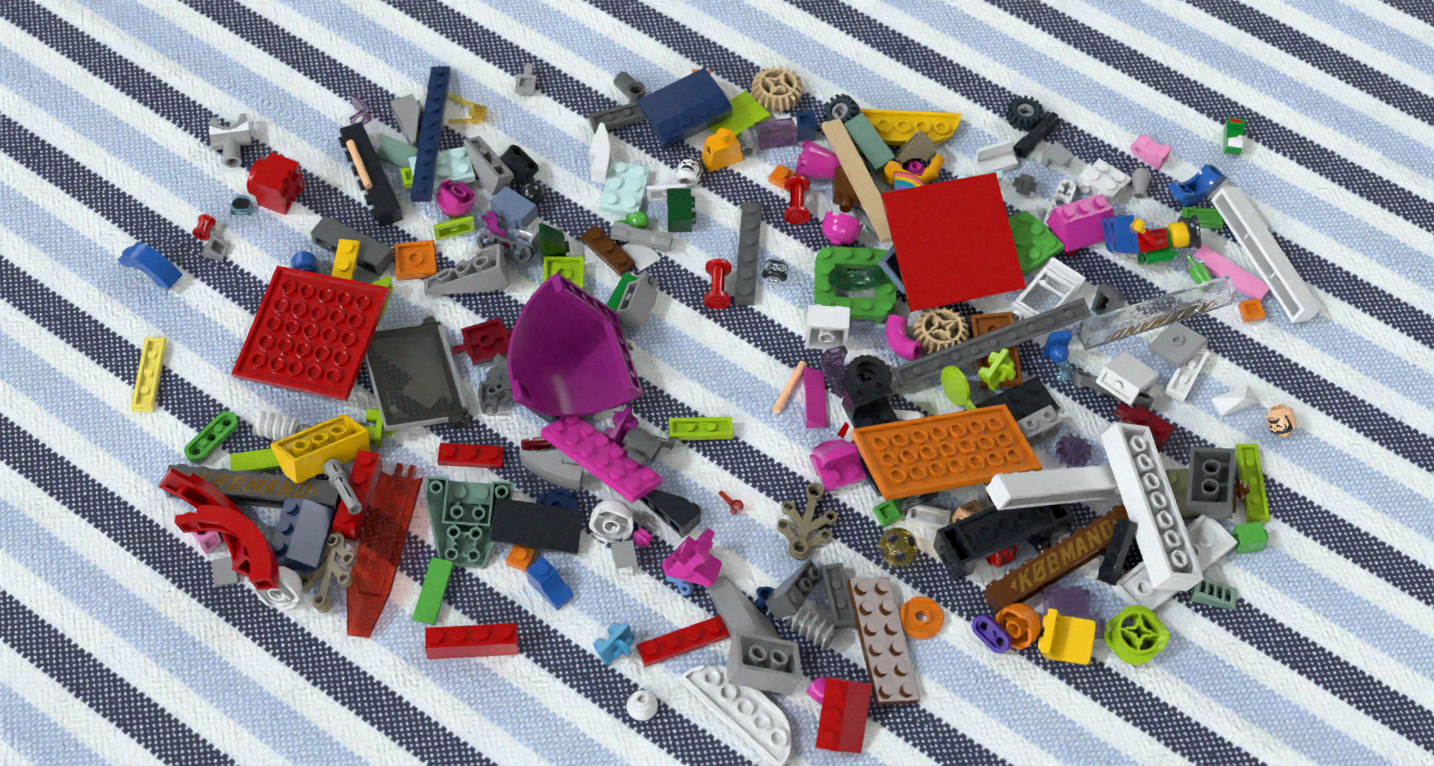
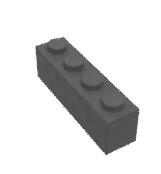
M324 216L311 231L313 243L335 255L339 239L360 241L361 245L356 265L379 277L394 260L390 246L375 241L369 235L357 232L353 227L341 224L335 218L331 219Z

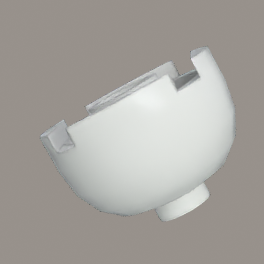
M604 500L593 509L589 527L592 529L593 535L603 542L616 543L615 539L621 538L626 540L633 530L634 520L632 511L620 500Z
M279 566V589H255L258 598L267 606L271 607L272 604L280 605L278 610H290L296 606L301 596L302 582L298 574L292 569Z

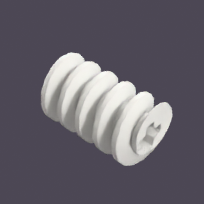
M262 410L255 419L252 435H258L261 438L266 437L269 440L274 438L275 441L300 432L301 426L298 425L297 418H294L290 423L289 416H286L282 421L281 414H278L274 419L272 412L266 417V412Z

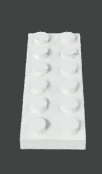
M1201 515L1186 527L1202 573L1232 550L1238 543L1214 518H1209L1205 515ZM1144 561L1120 578L1116 586H1112V589L1129 606H1145L1152 612L1179 592L1176 590L1153 589Z

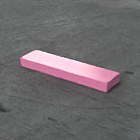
M1203 244L1192 256L1196 264L1204 263L1209 273L1251 299L1259 298L1261 302L1270 290L1265 282Z

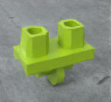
M1003 348L1000 353L992 352L988 358L991 367H981L978 372L980 380L986 382L990 390L995 391L1001 381L1004 382L1006 378L1013 379L1016 375L1013 369L1015 364L1008 355V349Z
M381 404L383 413H385L386 404ZM367 409L366 422L376 423V427L364 426V428L369 431V441L374 442L375 447L381 448L385 430L379 409ZM399 430L387 431L385 436L391 437L392 433H396Z

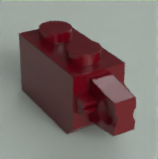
M1120 403L1114 412V415L1122 423L1149 426L1158 453L1168 443L1175 428L1140 405L1136 408H1130Z

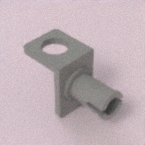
M543 221L541 222L560 232H563L561 227ZM520 226L517 232L518 238L529 240L530 247L536 254L541 247L539 226L536 230Z

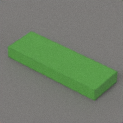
M431 558L412 618L413 621L435 626L454 566L452 561Z

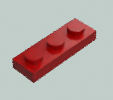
M440 443L437 463L441 466L502 469L504 446Z

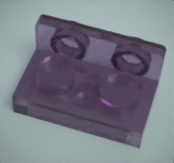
M792 117L754 123L761 150L797 145V127Z

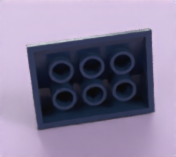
M705 67L637 100L663 150L732 117L733 107L725 93Z

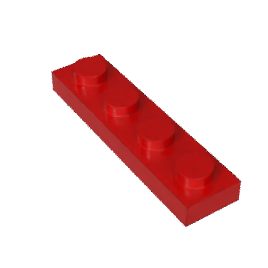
M721 615L636 644V648L643 666L647 667L727 639L729 634Z

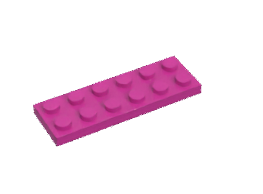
M578 416L562 417L541 429V437L631 503L639 500L663 483V477L648 466L640 465L629 458L627 451Z

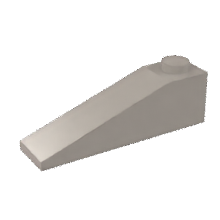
M726 576L717 578L712 586H706L718 614L722 617L731 641L735 630L780 639L773 623Z

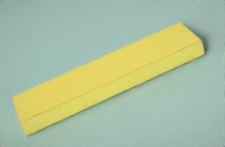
M145 337L131 403L132 412H154L167 346L166 337Z

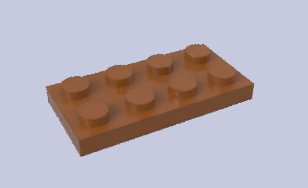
M1012 311L977 314L970 317L973 338L1013 324ZM1017 345L1006 348L1009 350L1008 355L1015 364L1013 369L1016 375L1013 379L1006 378L1004 382L1001 381L997 388L1023 385ZM990 355L976 360L978 372L981 367H991L988 362ZM979 378L980 388L989 389L988 384Z

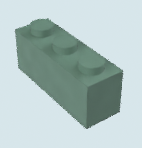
M862 112L843 124L860 157L862 156L865 160L864 165L870 173L873 171L877 177L884 172V168L889 161H895L893 153Z

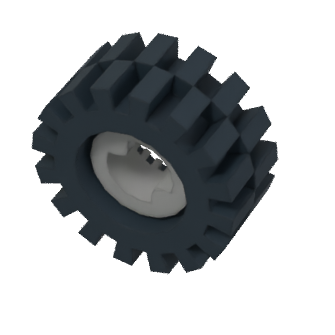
M836 94L835 99L833 97L829 98L831 102H826L825 104L828 107L823 108L825 112L823 117L826 122L841 119L842 123L845 124L861 113L859 105L849 95L846 96L845 94H841V96ZM843 109L845 113L840 116L838 113Z
M1024 95V98L1018 96L1017 99L1013 98L1009 103L1007 111L1008 124L1010 126L1013 124L1014 129L1018 127L1021 132L1022 129H1025V132H1028L1029 128L1032 130L1039 123L1043 114L1042 104H1039V100L1033 101L1034 97L1032 96L1028 99V95Z

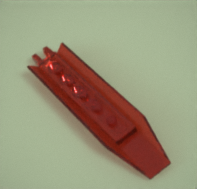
M397 463L394 475L392 476L383 471L380 472L355 556L357 563L352 567L350 573L353 582L350 586L346 587L347 635L370 638L390 597L423 481L422 477L414 480L416 474L415 465H410L407 477L401 476L403 473L402 463Z

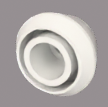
M639 690L628 698L626 704L627 712L636 720H648L657 712V699L650 692Z

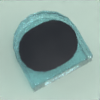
M246 195L235 197L231 203V215H251L253 205L250 197Z

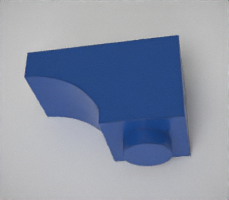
M543 556L526 570L528 583L557 611L574 597V593L561 579L558 570Z

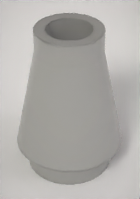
M745 129L741 133L740 149L742 156L749 158L756 154L758 146L752 130Z
M1137 168L1131 175L1134 197L1143 199L1146 197L1151 175L1148 169Z

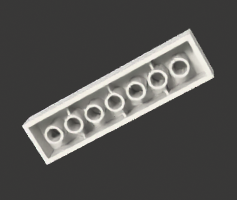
M1116 422L1101 435V439L1129 519L1138 523L1134 534L1153 589L1188 591L1204 578L1149 426Z

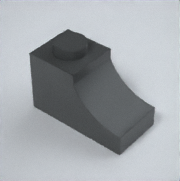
M1102 283L1098 286L1091 310L1104 322H1107L1123 309L1126 298L1121 291L1115 289L1112 285L1109 287L1106 283Z

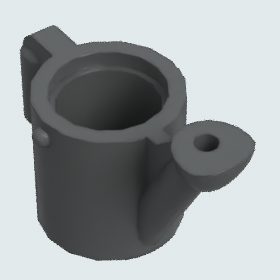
M638 427L636 430L631 428L623 440V443L626 444L624 450L628 452L627 456L640 465L647 466L654 461L662 447L672 450L678 438L665 439L652 435L641 427Z

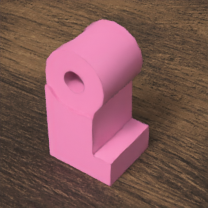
M1144 134L1140 135L1131 145V151L1134 155L1157 170L1168 160L1172 149L1167 144L1161 146Z
M217 531L190 532L205 554L222 544Z

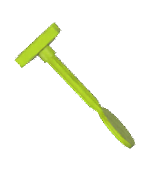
M955 366L945 367L941 372V384L948 399L957 406L964 405L967 410L977 409L970 400V389L964 374Z

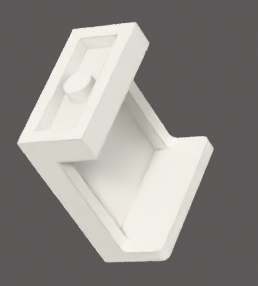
M1124 351L1104 366L1096 383L1131 406L1140 392L1144 389L1147 391L1151 389L1159 373Z

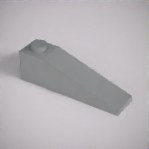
M501 244L481 249L475 252L476 256L468 261L463 259L459 261V265L451 270L444 269L426 279L424 283L425 295L491 292L509 286V270Z

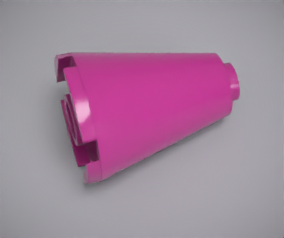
M805 139L801 148L804 151L798 156L795 173L808 179H833L835 167L842 168L836 154L810 140Z

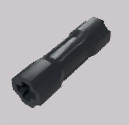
M1047 112L1040 119L1039 123L1013 146L1015 155L1020 159H1026L1035 150L1036 146L1061 124L1058 114Z

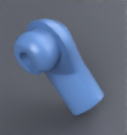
M666 575V581L676 583L683 595H690L693 592L692 582Z

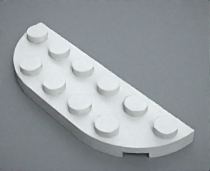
M718 665V667L698 666L688 670L679 677V681L768 763L772 766L785 765L791 750L790 725L782 711L758 689L728 683L727 667Z

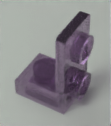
M845 345L827 349L820 363L838 397L844 396L847 390L844 382L846 369L843 366L848 353Z

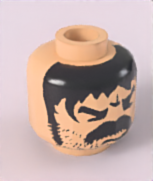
M1285 404L1270 407V411L1266 414L1269 431L1273 434H1278L1279 437L1289 436L1291 431L1297 426L1293 409L1286 407Z

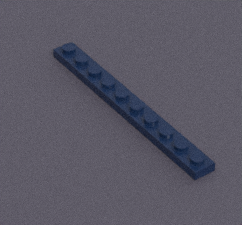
M431 66L410 194L411 202L432 201L451 76L450 66Z

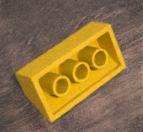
M342 414L271 443V449L284 474L297 484L316 475L323 474V465L331 459H338L343 465L356 459L359 450L370 452L369 431L346 414Z

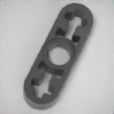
M487 232L481 233L477 238V245L480 249L493 246L486 245L483 242V239H487L488 236L489 241L497 242L496 244L509 243L510 251L504 254L505 258L520 263H528L534 257V251L528 245ZM515 249L519 251L525 250L528 256L522 259V255L514 253Z

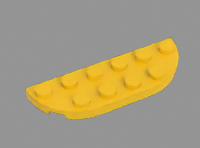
M859 109L886 145L903 146L918 130L923 131L936 145L941 144L956 133L961 118V113Z

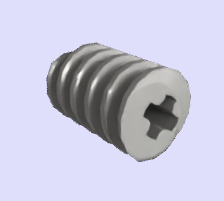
M802 604L799 610L790 616L786 626L788 627L792 624L791 630L794 632L799 630V635H806L808 641L814 639V645L816 646L822 644L821 649L824 651L829 647L836 635V632H834L835 624L833 623L827 627L828 619L825 618L822 622H819L820 614L811 617L813 610L810 609L805 613L806 605Z

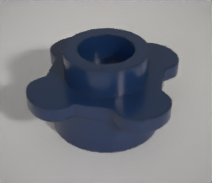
M768 586L758 587L755 605L759 608L762 606L768 607L765 604L767 599L764 597H769L775 588Z

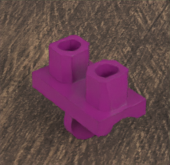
M625 407L623 412L615 411L612 416V422L615 427H608L603 432V435L621 448L625 445L623 440L631 428L636 430L639 425L637 418L632 414V408Z

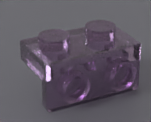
M1050 584L1047 585V588L1041 590V595H1043V616L1048 614V609L1050 608L1057 609L1061 616L1089 617V590L1083 589V586L1072 585L1069 586V589L1061 588V585Z

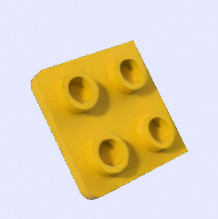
M1049 608L1048 614L1043 617L1042 627L1045 630L1043 637L1040 636L1038 650H1041L1040 652L1045 659L1088 665L1091 660L1097 627L1095 621L1061 616L1057 609Z

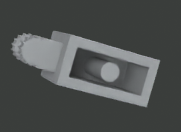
M647 271L642 272L637 280L628 282L616 311L618 318L631 329L644 326L648 322L649 314L656 303L658 281L654 278L648 282L650 275Z

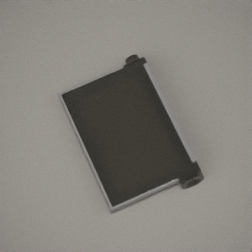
M430 316L426 317L421 324L375 330L365 355V362L385 432L449 422L452 429L467 427L470 424L467 403L441 322L435 321V318Z

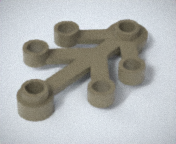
M816 482L810 483L806 488L808 503L803 519L795 509L793 501L787 500L782 504V512L790 516L800 531L798 538L790 529V522L788 520L780 519L777 522V531L784 534L790 543L789 554L797 560L807 558L811 548L821 543L829 544L832 541L833 535L828 529L821 530L819 535L807 540L809 533L826 524L834 525L837 522V513L832 510L827 511L825 515L812 521L816 503L822 499L824 492L823 486ZM815 492V493H817L818 495H817V496H813V495H811V493ZM791 506L792 509L787 510L785 507ZM828 516H833L834 519H833V520H829L827 517H828ZM785 524L787 528H781L780 525ZM826 534L829 538L825 539L822 535ZM801 548L803 552H797L796 549Z
M332 533L328 536L322 559L326 556L327 558L320 565L319 570H315L309 576L303 575L300 577L302 589L309 590L313 583L323 575L319 594L313 598L314 608L322 614L329 612L333 607V600L328 596L333 573L342 587H348L353 582L352 576L348 572H344L336 563L337 554L342 557V563L348 568L353 567L357 563L355 555L345 549V537L341 533Z

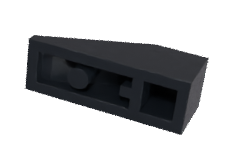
M654 489L639 499L682 538L701 522L699 506L694 502L691 503L684 497Z

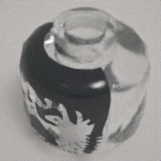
M780 257L768 259L764 263L761 275L763 282L771 288L785 285L790 270L789 265Z

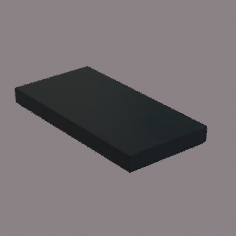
M497 497L490 542L577 555L584 511Z

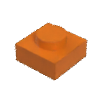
M779 164L769 176L768 182L785 190V180L788 177L795 176L796 173Z
M1259 298L1241 301L1238 304L1244 323L1264 320L1266 314Z
M514 545L506 559V565L526 572L536 554L535 550Z

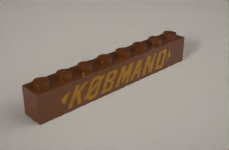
M1125 505L1112 507L1103 517L1097 516L1094 518L1090 525L1085 528L1081 526L1076 529L1072 536L1061 538L1054 547L1043 549L1036 558L1025 560L1018 569H1010L1000 580H992L986 585L984 599L997 614L1010 604L1026 602L1106 552L1118 517L1130 520Z

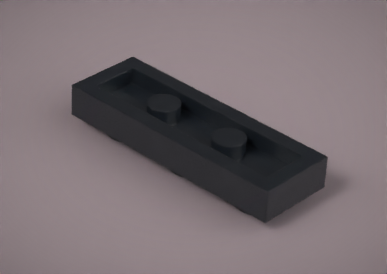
M1118 517L1096 580L1116 586L1138 523Z

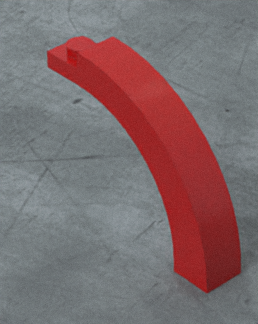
M171 467L159 482V488L179 497L196 509L198 505H215L232 509L244 515L220 490L192 472L188 476ZM220 532L230 550L232 570L249 578L250 562L244 543L230 534Z
M198 505L197 513L186 512L185 514L175 516L174 523L183 533L217 531L230 534L241 540L249 556V581L257 590L279 589V565L274 549L257 526L246 516L232 509L215 505Z

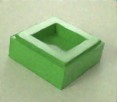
M893 500L883 502L873 507L872 510L883 528L901 520L903 517L898 512Z

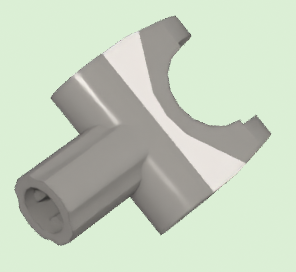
M246 113L240 114L238 122L230 127L220 125L217 117L210 119L209 134L212 150L223 149L225 166L230 168L238 167L242 164L241 147L252 146V134Z

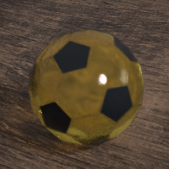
M901 527L887 530L882 534L878 544L879 554L882 559L894 567L909 564L915 558L918 548L914 535Z

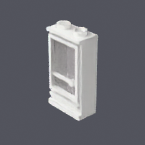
M1052 257L1021 295L1011 304L1010 312L1012 311L1013 319L1019 322L1072 302L1082 291L1086 277Z

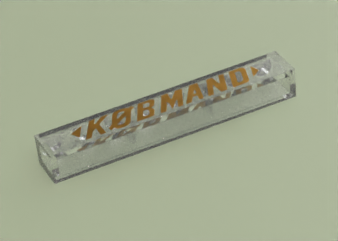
M1226 275L1082 320L1077 336L1085 350L1093 349L1172 324L1175 321L1178 322L1232 305L1237 289L1229 276Z

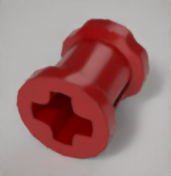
M202 214L199 215L198 225L193 229L192 234L199 240L207 241L210 238V231L215 226L216 220L210 215Z

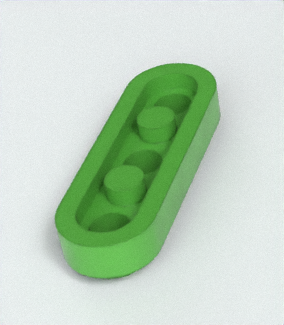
M226 411L220 413L186 445L184 453L187 460L191 463L204 461L238 428L236 415Z

